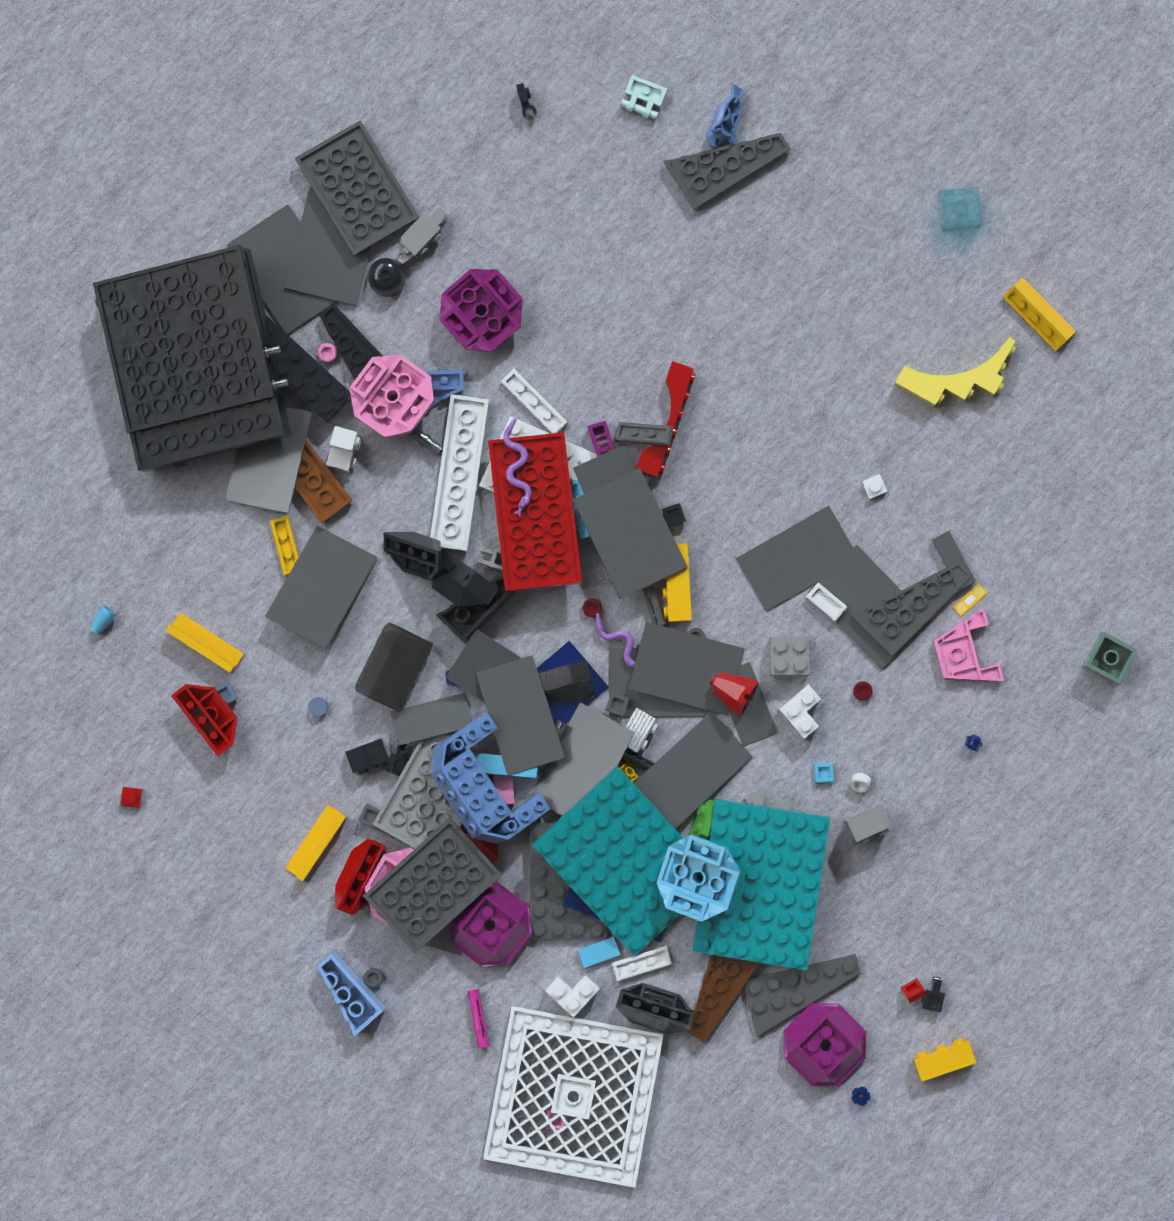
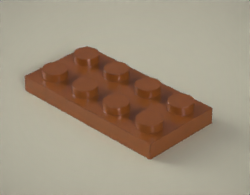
M306 440L295 489L323 524L353 500Z

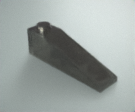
M587 660L538 673L547 701L579 703L596 698Z

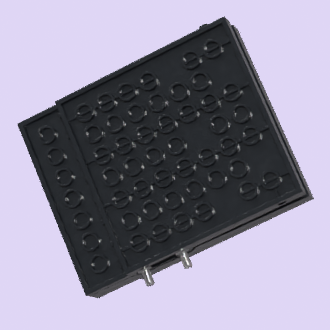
M236 245L93 283L96 295L95 303L99 308L127 433L130 434L138 471L149 472L292 436L284 404L285 396L283 387L288 385V383L284 382L288 381L287 379L281 380L275 354L280 353L281 350H277L280 347H273L250 249Z

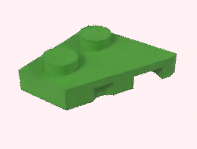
M708 800L698 807L697 815L688 836L695 835L703 839L709 836L714 812V801Z

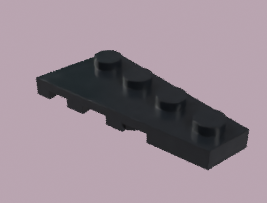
M331 303L319 315L354 380L372 357H383L334 303Z

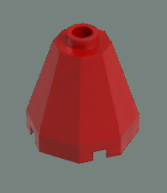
M720 672L718 675L715 674L710 685H712L711 690L729 709L741 717L750 704L749 701L753 698L759 683L752 678Z

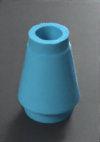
M103 605L102 608H99L90 629L100 635L115 620L116 613L111 608Z

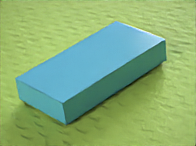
M614 936L578 949L584 968L620 955Z

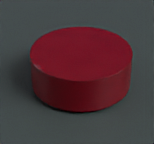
M594 598L587 599L582 606L583 613L590 618L596 617V614L601 612L600 602Z
M865 681L858 682L853 688L855 698L861 701L869 699L873 693L872 686Z

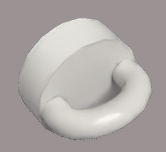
M857 773L853 775L850 785L853 790L863 793L868 791L871 778L866 774Z

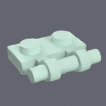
M632 75L625 94L631 96L630 101L622 99L620 106L627 108L629 112L635 111L642 114V117H650L656 120L658 112L651 109L653 105L661 107L667 88ZM637 99L647 102L646 108L635 104Z

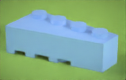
M335 950L317 966L325 983L330 988L337 1005H339L346 1022L350 1025L354 1037L386 1008Z

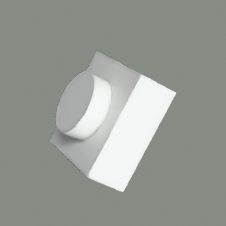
M880 474L862 481L869 499L887 492Z

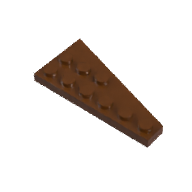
M710 955L694 1010L693 1021L688 1033L702 1043H705L760 963Z

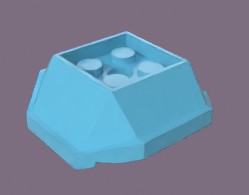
M689 835L668 846L657 885L667 909L702 922L730 909L741 870L727 847L695 835ZM698 872L703 875L702 882H699L697 879Z

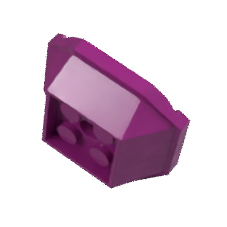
M470 269L442 293L439 320L464 349L493 352L521 328L523 298L497 269ZM478 307H485L487 309L486 314L483 316L476 313Z
M499 882L492 883L448 923L451 944L481 967L509 964L532 934L529 905ZM487 920L495 922V928L491 931L487 930L484 926Z
M811 1003L784 1029V1059L811 1086H839L866 1059L867 1032L839 1003ZM823 1040L830 1041L831 1046L828 1050L821 1049L820 1044Z

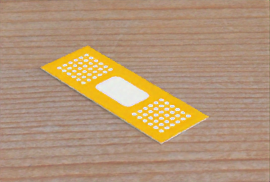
M978 583L952 607L960 616H963L988 592Z

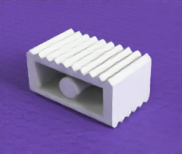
M637 707L625 727L635 732L628 748L638 753L639 749L641 751L644 750L648 743L646 737L649 733H654L658 724L655 723L656 718Z

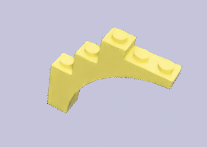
M1009 337L990 360L964 373L931 375L904 366L894 385L933 407L936 403L941 404L945 397L943 391L962 402L966 398L970 399L975 390L972 386L990 396H993L995 392L999 394L1004 386L1002 383L1004 377L997 373L1003 372L1007 364L1004 362L1007 355L1011 357L1016 349L1013 346L1015 340Z

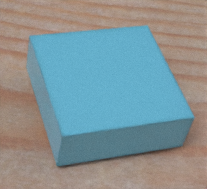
M833 763L814 764L815 783L834 782Z

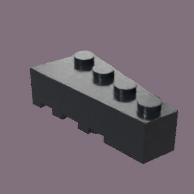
M503 573L489 581L498 587L499 590L488 605L459 608L452 604L449 608L436 614L464 644L470 640L476 629L480 630L517 592H505Z

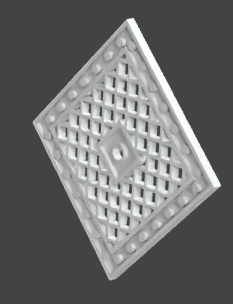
M512 1006L483 1159L635 1188L664 1034ZM527 1029L533 1030L531 1033L526 1035ZM539 1031L552 1033V1035L544 1039ZM537 1033L542 1042L533 1047L528 1038ZM559 1035L572 1038L563 1043ZM556 1036L561 1045L552 1051L547 1041ZM577 1038L590 1040V1042L582 1046ZM575 1040L580 1049L571 1054L566 1045ZM526 1041L531 1049L522 1055ZM596 1042L610 1045L601 1050ZM544 1044L550 1053L541 1058L536 1049ZM594 1044L599 1052L590 1058L585 1048ZM616 1046L627 1047L628 1049L620 1054ZM613 1047L618 1056L609 1061L604 1052ZM564 1048L568 1057L560 1062L554 1053ZM634 1049L641 1050L640 1057ZM582 1051L588 1060L578 1065L574 1056ZM632 1051L637 1059L628 1065L623 1056ZM533 1052L538 1061L529 1066L524 1057ZM552 1055L557 1064L548 1069L543 1061ZM602 1055L606 1064L598 1069L592 1060ZM620 1058L626 1067L616 1072L611 1064ZM571 1059L576 1068L567 1073L562 1064ZM522 1060L526 1065L527 1069L519 1073L520 1064ZM590 1062L595 1072L586 1076L581 1068ZM541 1063L546 1072L537 1077L532 1068ZM638 1063L637 1073L635 1076L630 1067ZM609 1066L614 1075L605 1080L600 1071ZM560 1067L564 1074L558 1073L556 1081L551 1072ZM628 1069L633 1079L624 1084L619 1075ZM579 1070L583 1078L570 1075ZM530 1071L535 1080L526 1085L521 1076ZM596 1074H598L601 1080L603 1081V1083H601L597 1087H595L596 1080L590 1079ZM549 1075L554 1083L545 1089L540 1079ZM617 1077L622 1086L613 1092L608 1083ZM519 1079L523 1088L515 1093L517 1080ZM635 1081L632 1095L627 1086ZM537 1082L543 1091L533 1096L529 1087ZM605 1085L611 1094L602 1099L597 1090ZM556 1086L554 1098L552 1099L547 1091ZM625 1089L630 1097L621 1103L615 1094ZM526 1090L531 1099L522 1104L517 1095ZM571 1091H576L579 1094V1099L575 1102H571L568 1099V1094ZM545 1093L550 1103L541 1107L536 1099ZM593 1094H595L599 1102L591 1107ZM614 1097L618 1106L609 1110L604 1102ZM515 1098L520 1107L512 1111ZM631 1101L630 1111L628 1114V1112L624 1108V1105ZM534 1102L539 1110L530 1116L525 1106ZM602 1104L607 1113L598 1118L593 1110ZM552 1105L551 1112L557 1114L549 1119L544 1110ZM621 1108L626 1117L617 1122L612 1113ZM522 1109L528 1118L519 1123L514 1114ZM591 1112L596 1121L587 1126L582 1118L589 1119ZM542 1113L546 1122L538 1127L532 1118ZM563 1115L573 1116L576 1118L568 1123V1121ZM560 1116L566 1125L556 1130L552 1121ZM610 1116L615 1124L606 1130L601 1121ZM510 1118H512L516 1126L508 1131ZM530 1120L535 1130L526 1134L521 1126ZM580 1120L584 1129L576 1134L570 1125ZM628 1120L625 1133L620 1124ZM549 1124L554 1133L545 1138L540 1129ZM599 1124L604 1132L594 1137L590 1128ZM618 1127L622 1136L614 1141L609 1132ZM519 1128L524 1137L515 1142L510 1133ZM568 1128L573 1137L564 1141L559 1133ZM587 1131L592 1140L583 1145L578 1137ZM538 1132L543 1141L534 1146L529 1137ZM557 1135L562 1144L553 1149L548 1141ZM606 1135L611 1144L603 1149L597 1140ZM507 1136L512 1144L506 1143ZM576 1139L581 1148L572 1153L567 1144ZM624 1139L623 1149L621 1152L616 1144ZM527 1140L531 1147L521 1146L519 1144ZM595 1142L600 1151L591 1157L586 1148ZM545 1143L550 1151L537 1148ZM614 1146L619 1155L610 1160L605 1151ZM565 1147L569 1154L558 1153L557 1151ZM584 1151L588 1158L575 1155ZM603 1154L607 1162L596 1160L595 1158ZM619 1158H621L620 1164L614 1163Z

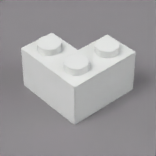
M337 426L334 427L330 441L331 449L326 463L327 467L349 473L350 469H354L357 458H354L355 451H359L362 442L357 432Z
M809 684L778 709L802 739H805L819 727L807 713L812 706L821 700Z
M586 974L573 988L558 975L545 991L574 1017L600 987Z

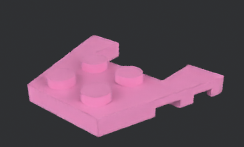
M985 608L980 609L933 641L943 678L1004 681L1000 664L980 669L970 630L989 625Z

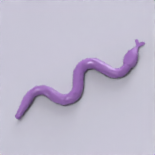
M513 418L505 429L503 441L510 449L520 452L521 457L508 467L506 479L511 485L525 490V496L521 498L519 503V510L514 512L521 516L520 511L528 506L532 491L527 483L515 479L513 476L514 471L522 467L528 460L526 448L509 439V435L517 421L516 418Z
M597 613L596 626L600 637L607 641L624 638L626 640L623 653L624 662L629 667L634 668L635 661L631 659L634 639L631 634L625 630L616 631L611 634L605 633L600 614Z

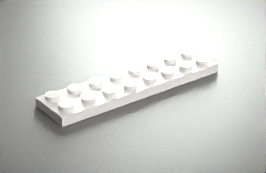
M453 394L450 397L430 535L431 538L441 541V548L461 551L468 550L489 404L488 399Z

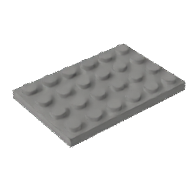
M448 734L419 741L372 824L414 849L449 817L458 827L462 824L430 774L433 749L442 740L450 737ZM472 747L470 748L472 753H481Z

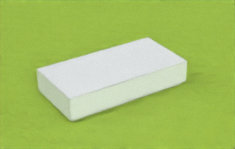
M817 583L806 596L808 600L835 622L847 609L844 603L820 583Z

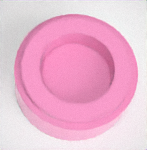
M330 343L322 344L318 349V357L322 362L331 363L337 357V350Z

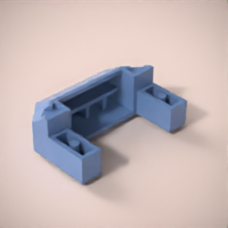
M486 712L434 747L430 774L471 837L499 844L509 840L550 810V807L541 793H538L510 811L470 750L473 745L497 729L488 712Z

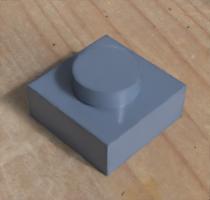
M228 681L216 688L227 704L238 698Z

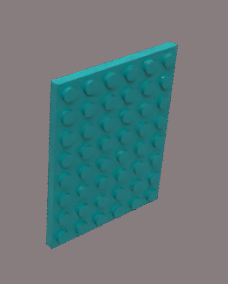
M618 766L613 768L532 844L539 854L634 956L680 915V913L665 907L657 880L668 846L683 839V837ZM700 872L697 874L699 882L703 881V875Z
M716 798L709 841L729 849L741 870V875L730 909L705 921L697 920L692 951L807 970L831 817Z

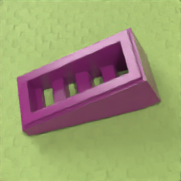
M606 420L587 426L597 457L601 455V452L615 449ZM604 429V432H603V433H600V434H597V435H594V433H593V432H596V431H599V430ZM607 437L605 440L596 442L597 438ZM609 443L607 447L598 448L599 445Z

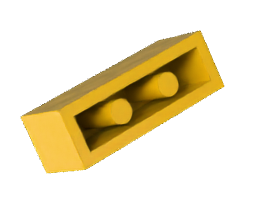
M959 1038L953 1040L952 1045L945 1046V1044L934 1047V1051L927 1053V1050L916 1053V1057L912 1059L920 1081L923 1082L976 1064L970 1042Z

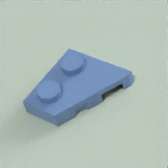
M463 369L425 371L432 378L433 405L448 398L451 394L464 389Z

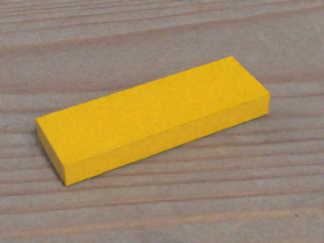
M284 516L269 521L283 574L287 576L299 558L289 516Z

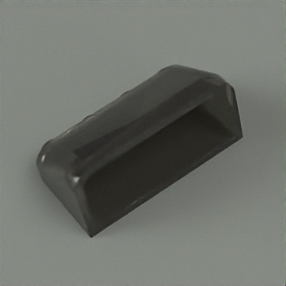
M387 623L382 629L356 682V692L400 713L406 704L409 692L414 688L418 674L423 669L426 658L431 653L433 643L395 624Z

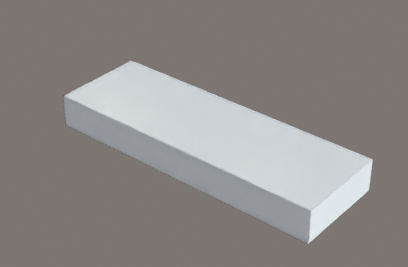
M667 946L612 963L617 982L672 965Z

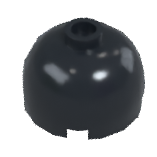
M381 258L370 266L368 283L377 294L393 296L404 287L406 281L405 271L398 261L391 258Z

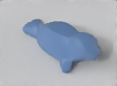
M733 83L731 84V96L715 111L712 126L706 134V140L712 149L717 148L725 141L730 142L732 145L737 143L736 128L741 116V100L745 91Z

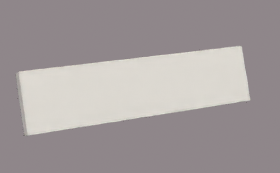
M515 369L500 381L550 433H558L568 423Z

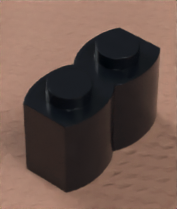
M382 738L345 752L352 772H357L358 775L369 772L368 768L374 765L376 769L386 766V761L390 759Z

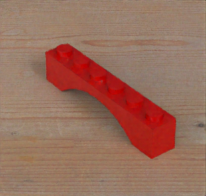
M674 361L671 363L666 378L671 399L670 416L666 426L673 427L672 439H675L678 430L675 427L676 421H681L684 412L681 409L682 403H687L690 394L687 391L688 385H693L696 376L693 373L694 368ZM651 445L641 452L636 470L640 468L643 474L658 478L659 474L663 475L666 464H663L665 456L669 457L672 446Z

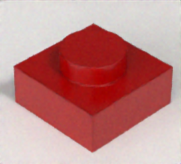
M123 787L120 806L141 808L143 789Z
M917 978L900 987L910 1004L927 995Z

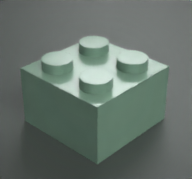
M1100 632L1082 667L1114 684H1120L1137 649L1105 632Z

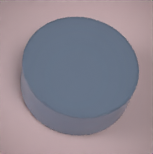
M315 697L309 702L308 709L312 715L319 717L327 712L328 704L323 698Z

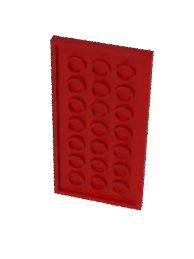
M564 432L509 438L512 442L524 446L528 452L527 462L513 473L515 479L527 483L532 491L528 506L520 511L521 516L514 512L519 510V503L521 498L525 496V490L511 485L506 479L508 467L519 460L521 454L507 447L503 439L488 440L505 592L582 584Z

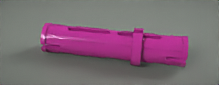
M469 990L467 993L474 1024L472 1029L475 1031L477 1048L490 1046L486 1030L488 1025H485L480 990Z

